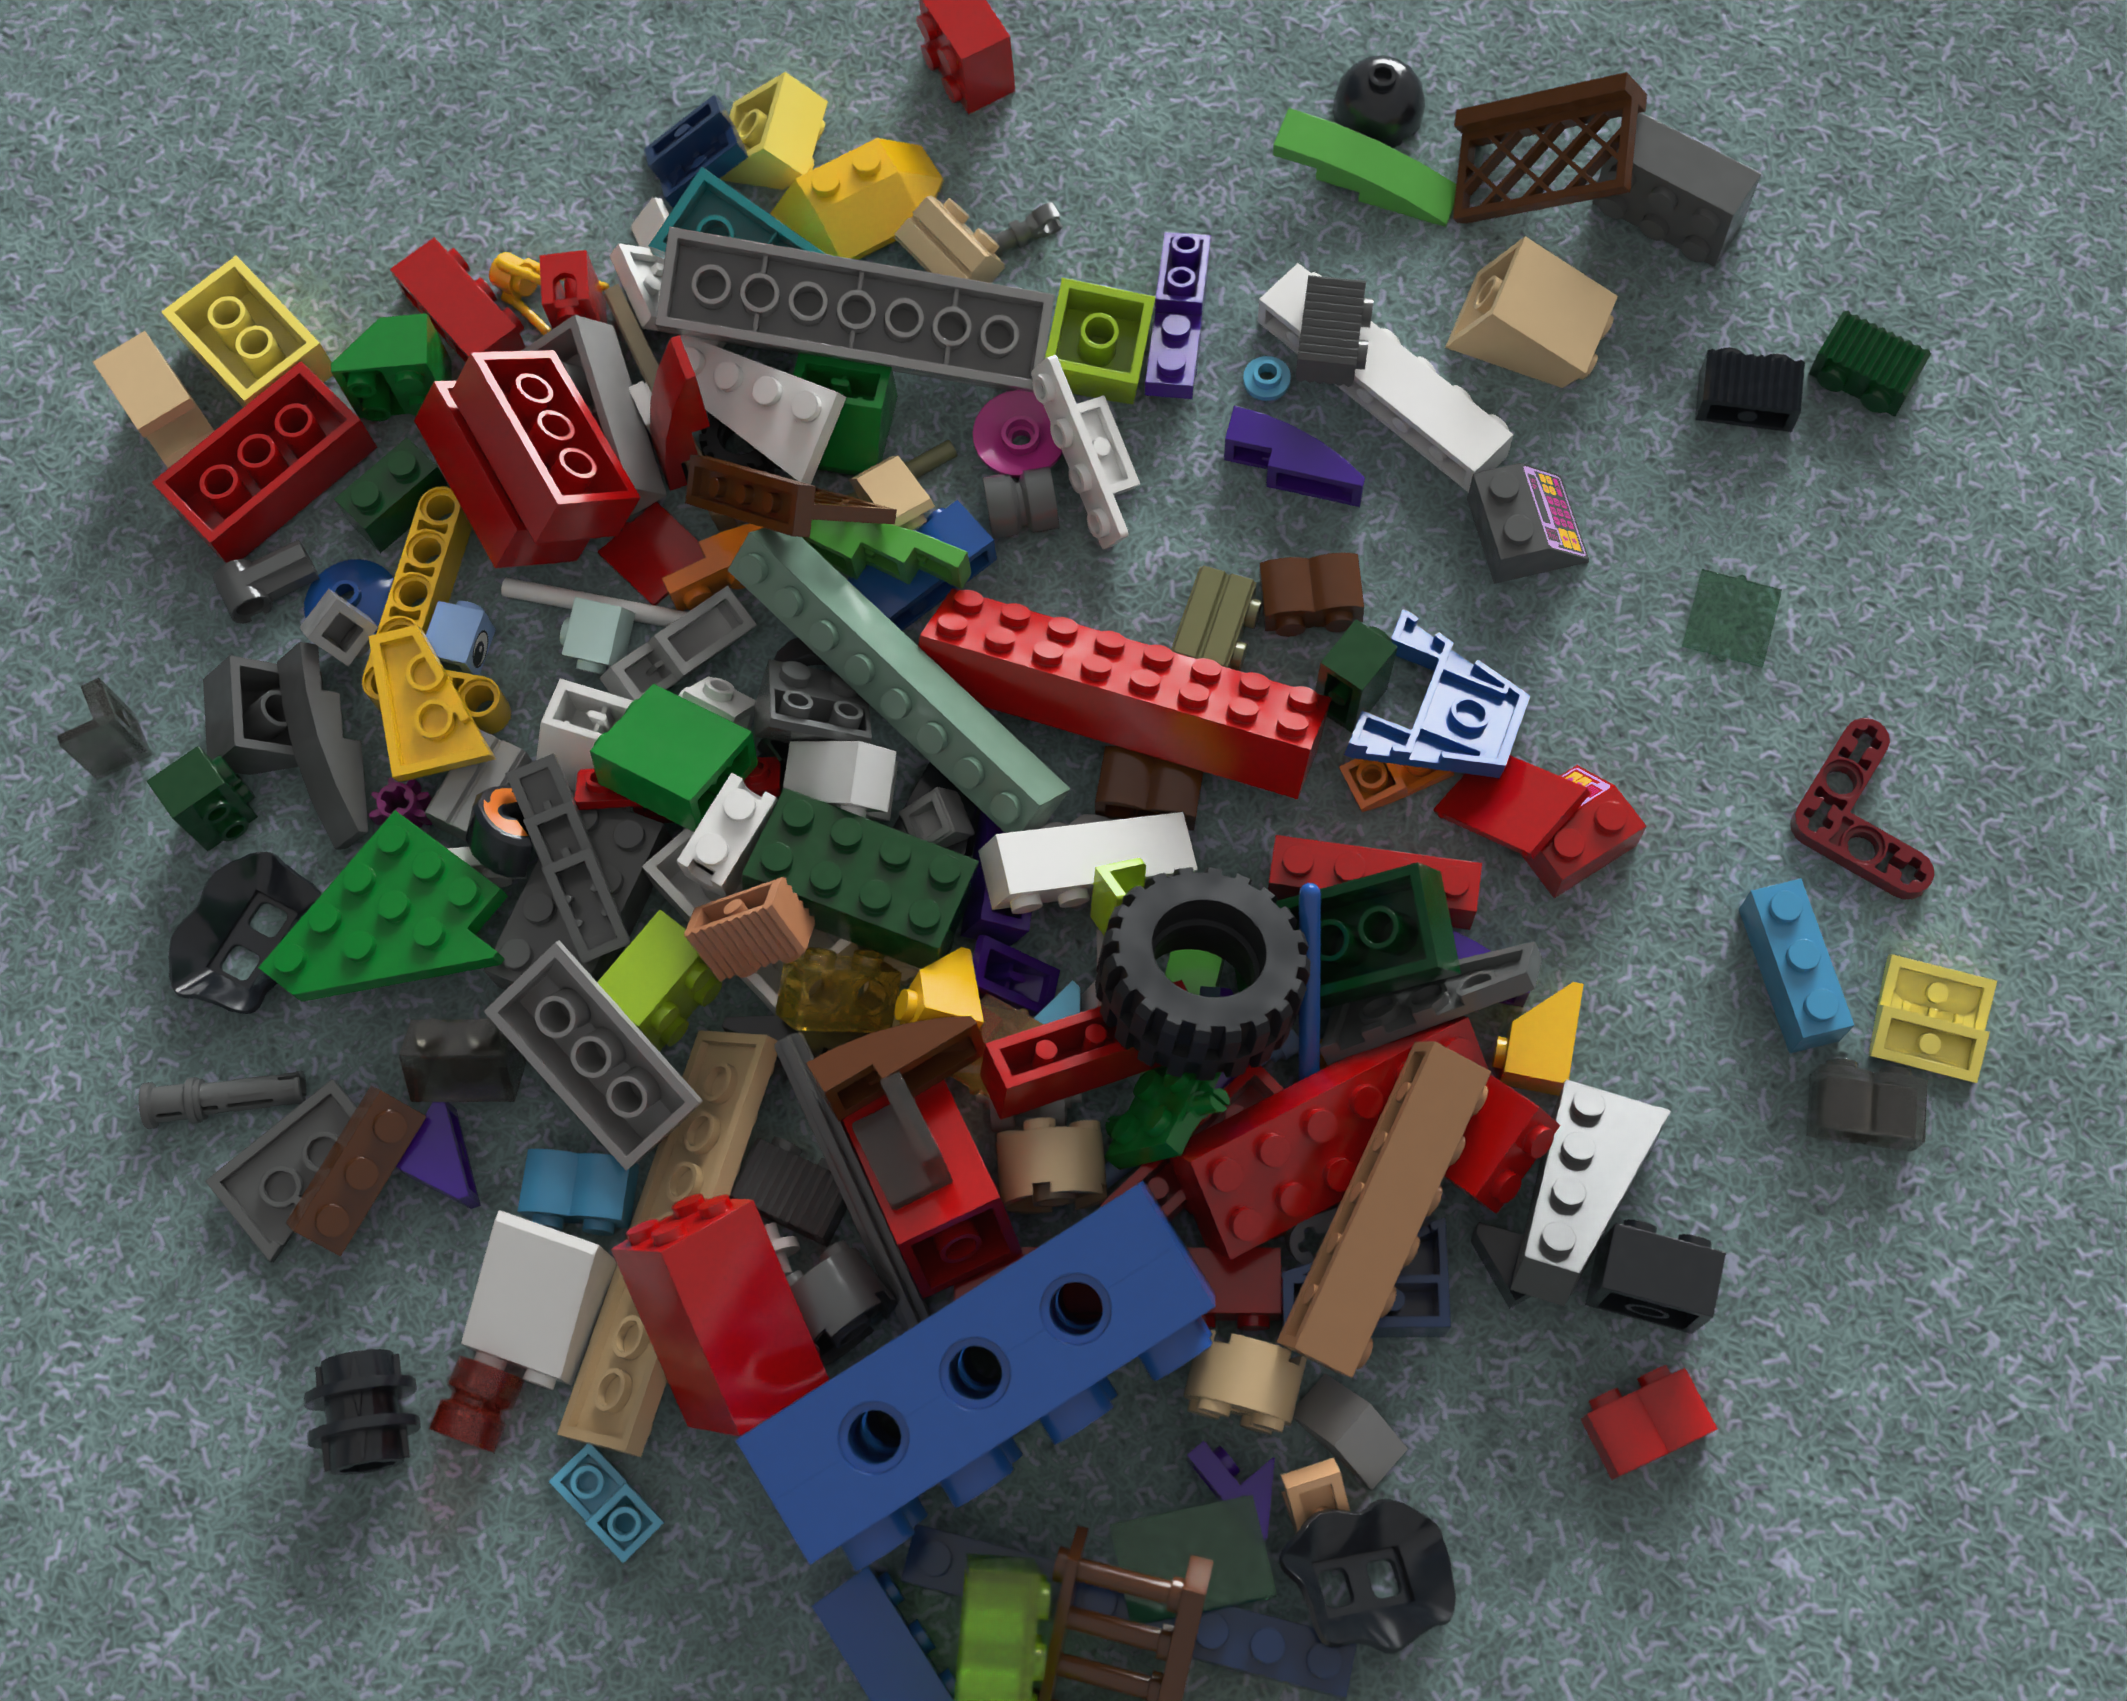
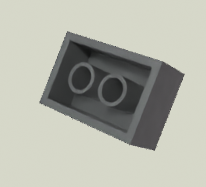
M1638 113L1630 193L1593 199L1592 203L1598 206L1602 213L1609 218L1623 219L1639 227L1646 237L1656 241L1664 240L1681 249L1688 259L1695 262L1704 261L1715 267L1744 223L1761 173L1643 113ZM1613 156L1602 166L1598 182L1616 179L1618 161Z

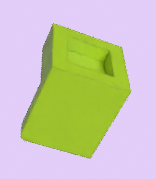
M1141 858L1095 867L1090 917L1103 936L1107 930L1112 912L1115 907L1122 905L1123 897L1136 886L1141 885L1144 888L1147 866Z

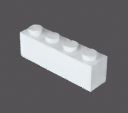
M1183 812L996 834L978 851L992 910L1011 908L1013 914H1023L1038 910L1043 906L1042 903L1058 901L1060 907L1068 908L1088 902L1090 897H1092L1094 873L1097 866L1141 858L1147 866L1145 882L1146 879L1164 872L1167 877H1172L1175 869L1193 867L1194 872L1198 870Z

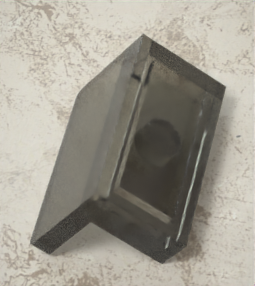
M100 678L80 686L93 719L59 734L57 739L61 748L97 780L152 756L137 715Z
M900 1071L880 1080L890 1105L852 1124L853 1131L893 1210H898L953 1182L941 1151Z

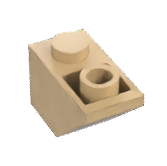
M898 455L891 456L849 479L859 499L897 509L895 526L913 530L927 521L923 513L935 507L929 495Z

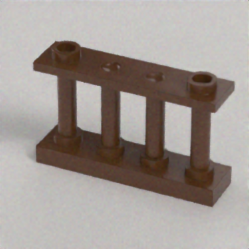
M1077 1525L1071 1547L1060 1546L1057 1553L1052 1581L1062 1585L1041 1689L1032 1687L1028 1701H1060L1054 1699L1058 1677L1146 1699V1701H1182L1214 1560L1191 1555L1186 1577L1174 1575L1173 1581L1083 1558L1089 1528ZM1082 1582L1166 1604V1611L1177 1614L1175 1626L1163 1623L1161 1629L1073 1606L1077 1584ZM1068 1629L1156 1652L1155 1659L1166 1661L1165 1671L1162 1673L1153 1670L1152 1676L1064 1653Z

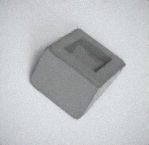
M936 787L899 811L907 834L944 848L964 841L975 834L958 792L954 790Z

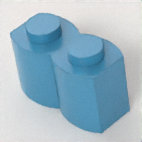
M528 1149L517 1212L532 1222L558 1231H562L563 1223L583 1224L582 1231L585 1233L612 1236L614 1235L615 1227L630 1228L640 1166L636 1163L626 1171L611 1154L575 1153L553 1149Z

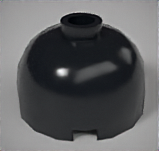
M1384 55L1367 57L1355 63L1341 77L1333 102V114L1336 124L1375 139L1391 148L1401 145L1403 140L1409 138L1412 134L1414 135L1419 130L1425 109L1422 82L1412 68L1398 58Z

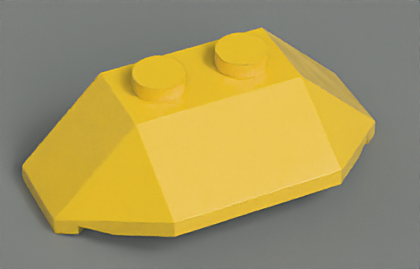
M875 138L795 178L770 215L825 254L859 260L897 241L895 239L897 230L908 218H912L914 210L926 196L931 195L937 198L944 181L922 145Z

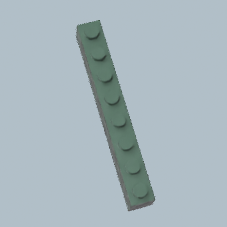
M767 528L749 532L728 568V571L1005 833L1035 830L1046 824L1070 791V787L802 537L786 535Z

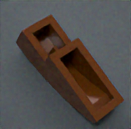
M972 1016L943 1017L905 1023L867 1034L827 1051L806 1062V1065L819 1093L839 1122L886 1094L896 1109L983 1057L985 1043L977 1022Z

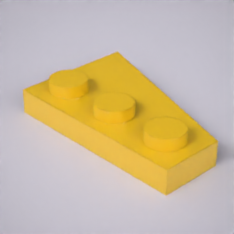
M418 625L368 636L392 778L398 782H403L496 760L425 633Z

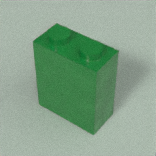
M652 684L639 699H635L630 703L625 714L608 732L598 737L593 748L590 750L598 784L695 832L731 772L741 777L744 781L758 765L752 731L655 684Z

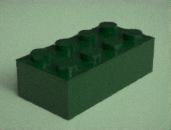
M784 787L742 872V888L744 891L784 877L786 878L787 885L792 886L793 893H797L798 900L803 901L804 908H808L810 916H814L815 929L922 969L946 955L974 892L978 860Z
M1416 862L1320 889V1010L1461 974L1440 871ZM1299 895L1278 900L1276 905L1280 909L1286 906L1297 920L1295 930H1299ZM1235 969L1238 991L1240 993L1248 987L1241 974Z

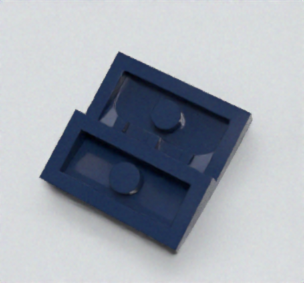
M715 94L644 148L648 167L659 178L664 198L672 208L675 207L701 167L720 179L748 158L738 131Z

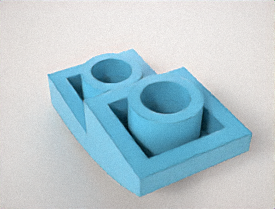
M587 1443L548 1481L586 1521L585 1524L622 1563L664 1523L656 1511L594 1445Z

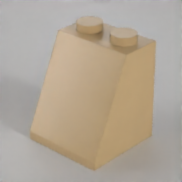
M1525 236L1477 272L1445 348L1564 388L1578 378L1581 380L1585 379L1595 367L1598 360V355L1595 354L1599 341L1607 334L1613 324L1614 317L1610 314L1618 296Z

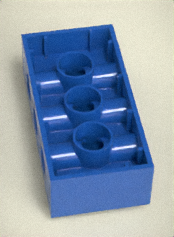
M1143 1180L736 1439V1442L809 1565L840 1546L856 1572L883 1557L915 1534L913 1527L928 1516L918 1496L940 1483L953 1506L957 1508L985 1492L1013 1472L1015 1469L1012 1464L1022 1457L1023 1453L1012 1436L1039 1419L1055 1445L1076 1434L1114 1407L1111 1400L1118 1394L1107 1375L1138 1356L1152 1380L1156 1381L1186 1364L1213 1344L1209 1338L1212 1336V1332L1203 1320L1202 1315L1215 1307V1292L1147 1183ZM1070 1282H1082L1094 1288L1102 1301V1315L1091 1320H1083L1073 1316L1066 1309L1063 1302L1062 1293L1064 1285ZM971 1346L985 1347L996 1355L1001 1364L1002 1378H987L975 1370L970 1359ZM878 1410L888 1413L896 1420L901 1431V1438L888 1434L881 1427L878 1420Z

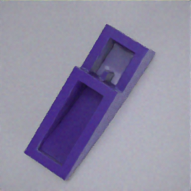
M1234 406L1225 436L1224 460L1267 469L1266 487L1360 507L1365 477L1345 458L1320 440L1291 424L1260 412Z

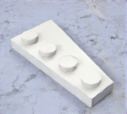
M682 335L681 340L694 370L705 410L797 481L811 485L846 397L831 389L690 336Z

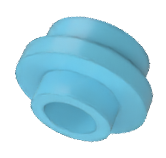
M1261 356L1252 360L1246 366L1243 374V384L1246 391L1252 397L1261 401H1272L1282 397L1288 391L1291 382V373L1288 366L1282 360L1273 356ZM1264 372H1270L1275 377L1271 380H1264L1259 375Z

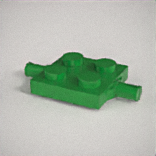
M1167 1067L1149 1070L1144 1073L1134 1086L1133 1094L1135 1097L1128 1111L1122 1115L1111 1116L1107 1119L1110 1122H1106L1105 1129L1113 1140L1104 1158L1121 1170L1181 1156L1193 1131L1201 1120L1208 1117L1209 1114L1224 1112L1228 1109L1226 1105L1230 1104L1228 1093L1221 1088L1214 1089L1222 1072L1216 1073L1214 1080H1196V1074L1183 1072L1182 1078L1166 1074Z

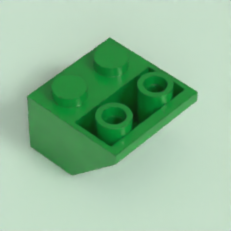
M427 313L380 317L331 363V373L357 416L379 422L389 419L391 415L412 414L417 416L433 382L452 381V360Z
M799 353L793 376L831 389L846 397L817 470L856 476L880 463L883 459L898 398L892 367Z

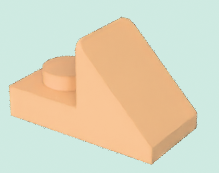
M1334 1458L1281 1475L1285 1490L1281 1493L1295 1535L1304 1522L1315 1512L1325 1509L1350 1511L1341 1472Z

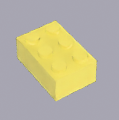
M234 256L161 311L180 340L243 408L300 361L323 383L333 376L331 373L332 362L320 342L237 256Z

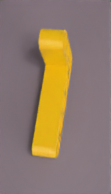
M435 487L429 489L419 500L376 634L418 625L426 635L438 601L449 603L472 530V526L451 488ZM452 513L449 518L439 521L445 514ZM439 555L435 561L425 563L430 557ZM426 598L420 605L411 607L416 600ZM370 651L362 676V687L366 695L381 712ZM446 670L480 730L494 734L507 726L511 719V708L504 694L492 679ZM493 701L487 710L475 712L483 702Z

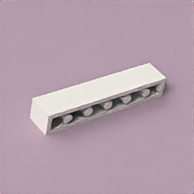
M1299 263L1259 298L1258 323L1296 354H1298L1308 275L1321 276L1315 272L1310 273ZM1372 321L1370 328H1360L1359 340H1369L1365 370L1355 369L1353 386L1347 387L1343 384L1337 387L1469 493L1473 473L1495 469L1508 456L1513 433L1509 431L1508 426L1501 418L1494 414H1487L1477 406L1463 388L1457 385L1452 386L1438 375L1428 360L1423 357H1416L1404 348L1396 335L1386 328L1381 329Z

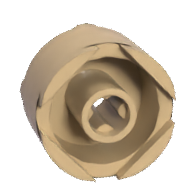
M1033 1118L1023 1122L1024 1131L1010 1130L996 1134L1000 1197L1007 1211L1022 1214L1052 1212V1207L1069 1205L1074 1202L1075 1210L1099 1205L1107 1199V1180L1100 1121L1082 1120L1070 1123L1069 1127H1056L1054 1118Z
M1210 1330L1212 1336L1209 1338L1213 1344L1192 1359L1183 1395L1190 1400L1187 1411L1212 1419H1219L1220 1416L1229 1417L1230 1413L1242 1416L1240 1426L1264 1434H1272V1431L1282 1433L1283 1427L1290 1426L1292 1423L1307 1359L1302 1355L1290 1359L1291 1350L1232 1333L1229 1343L1218 1340L1214 1342L1216 1331Z

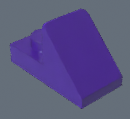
M1205 1441L1201 1442L1187 1454L1188 1463L1255 1547L1259 1548L1266 1542L1268 1537L1275 1457L1271 1458L1243 1483L1239 1484L1234 1477L1241 1471L1229 1454L1220 1445L1212 1451Z

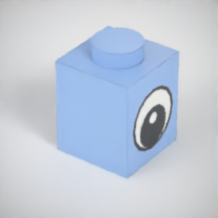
M438 601L426 637L445 670L480 676L496 629L484 609L474 603L457 601L456 604Z

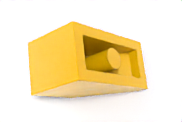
M960 947L919 970L910 987L903 989L897 998L894 1013L900 1025L935 1018L972 1016L977 1022L979 1029L981 1028L984 1020L971 949Z
M1572 982L1512 1021L1506 1037L1497 1036L1492 1057V1067L1501 1069L1499 1077L1501 1082L1510 1087L1559 1096L1565 1079L1569 1080L1584 984Z

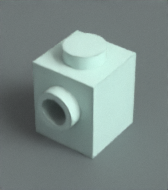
M575 597L571 616L564 620L560 631V643L563 646L562 655L577 659L576 669L603 675L606 672L607 666L611 667L626 656L636 613L623 607Z

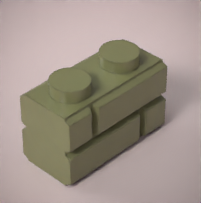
M1203 565L1199 567L1171 648L1172 652L1196 659H1211L1221 666L1241 671L1248 644L1241 642L1246 627L1255 629L1262 607V601L1255 599L1256 582L1253 579L1232 573L1228 575L1225 571Z

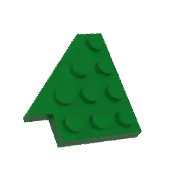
M394 810L258 968L298 1000L304 1002L498 966L502 964L505 958L477 937L476 934L506 900L508 895L488 878Z

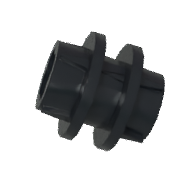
M368 1349L342 1353L322 1360L321 1366L315 1367L316 1387L304 1394V1408L312 1411H325L326 1424L308 1431L307 1434L308 1446L314 1449H322L324 1471H330L334 1475H352L384 1470L402 1464L404 1458L410 1457L408 1436L418 1432L421 1424L420 1416L411 1413H399L398 1400L414 1394L417 1390L416 1378L401 1374L399 1354H393L392 1351L385 1349Z

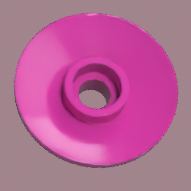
M1012 390L999 394L983 406L975 419L973 426L975 450L981 461L998 474H1009L1012 478H1020L1024 470L1048 466L1051 468L1063 455L1061 448L1056 446L1051 436V422L1044 405L1037 400L1034 392ZM1018 436H1026L1030 439V442L1025 445H1015L1013 440Z

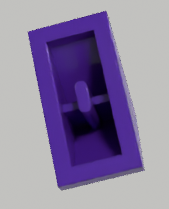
M978 935L973 955V964L981 1006L1036 1016L1054 999L1060 970L987 935Z
M444 1097L434 1100L425 1114L427 1117L396 1168L413 1180L470 1209L479 1207L481 1204L457 1109Z

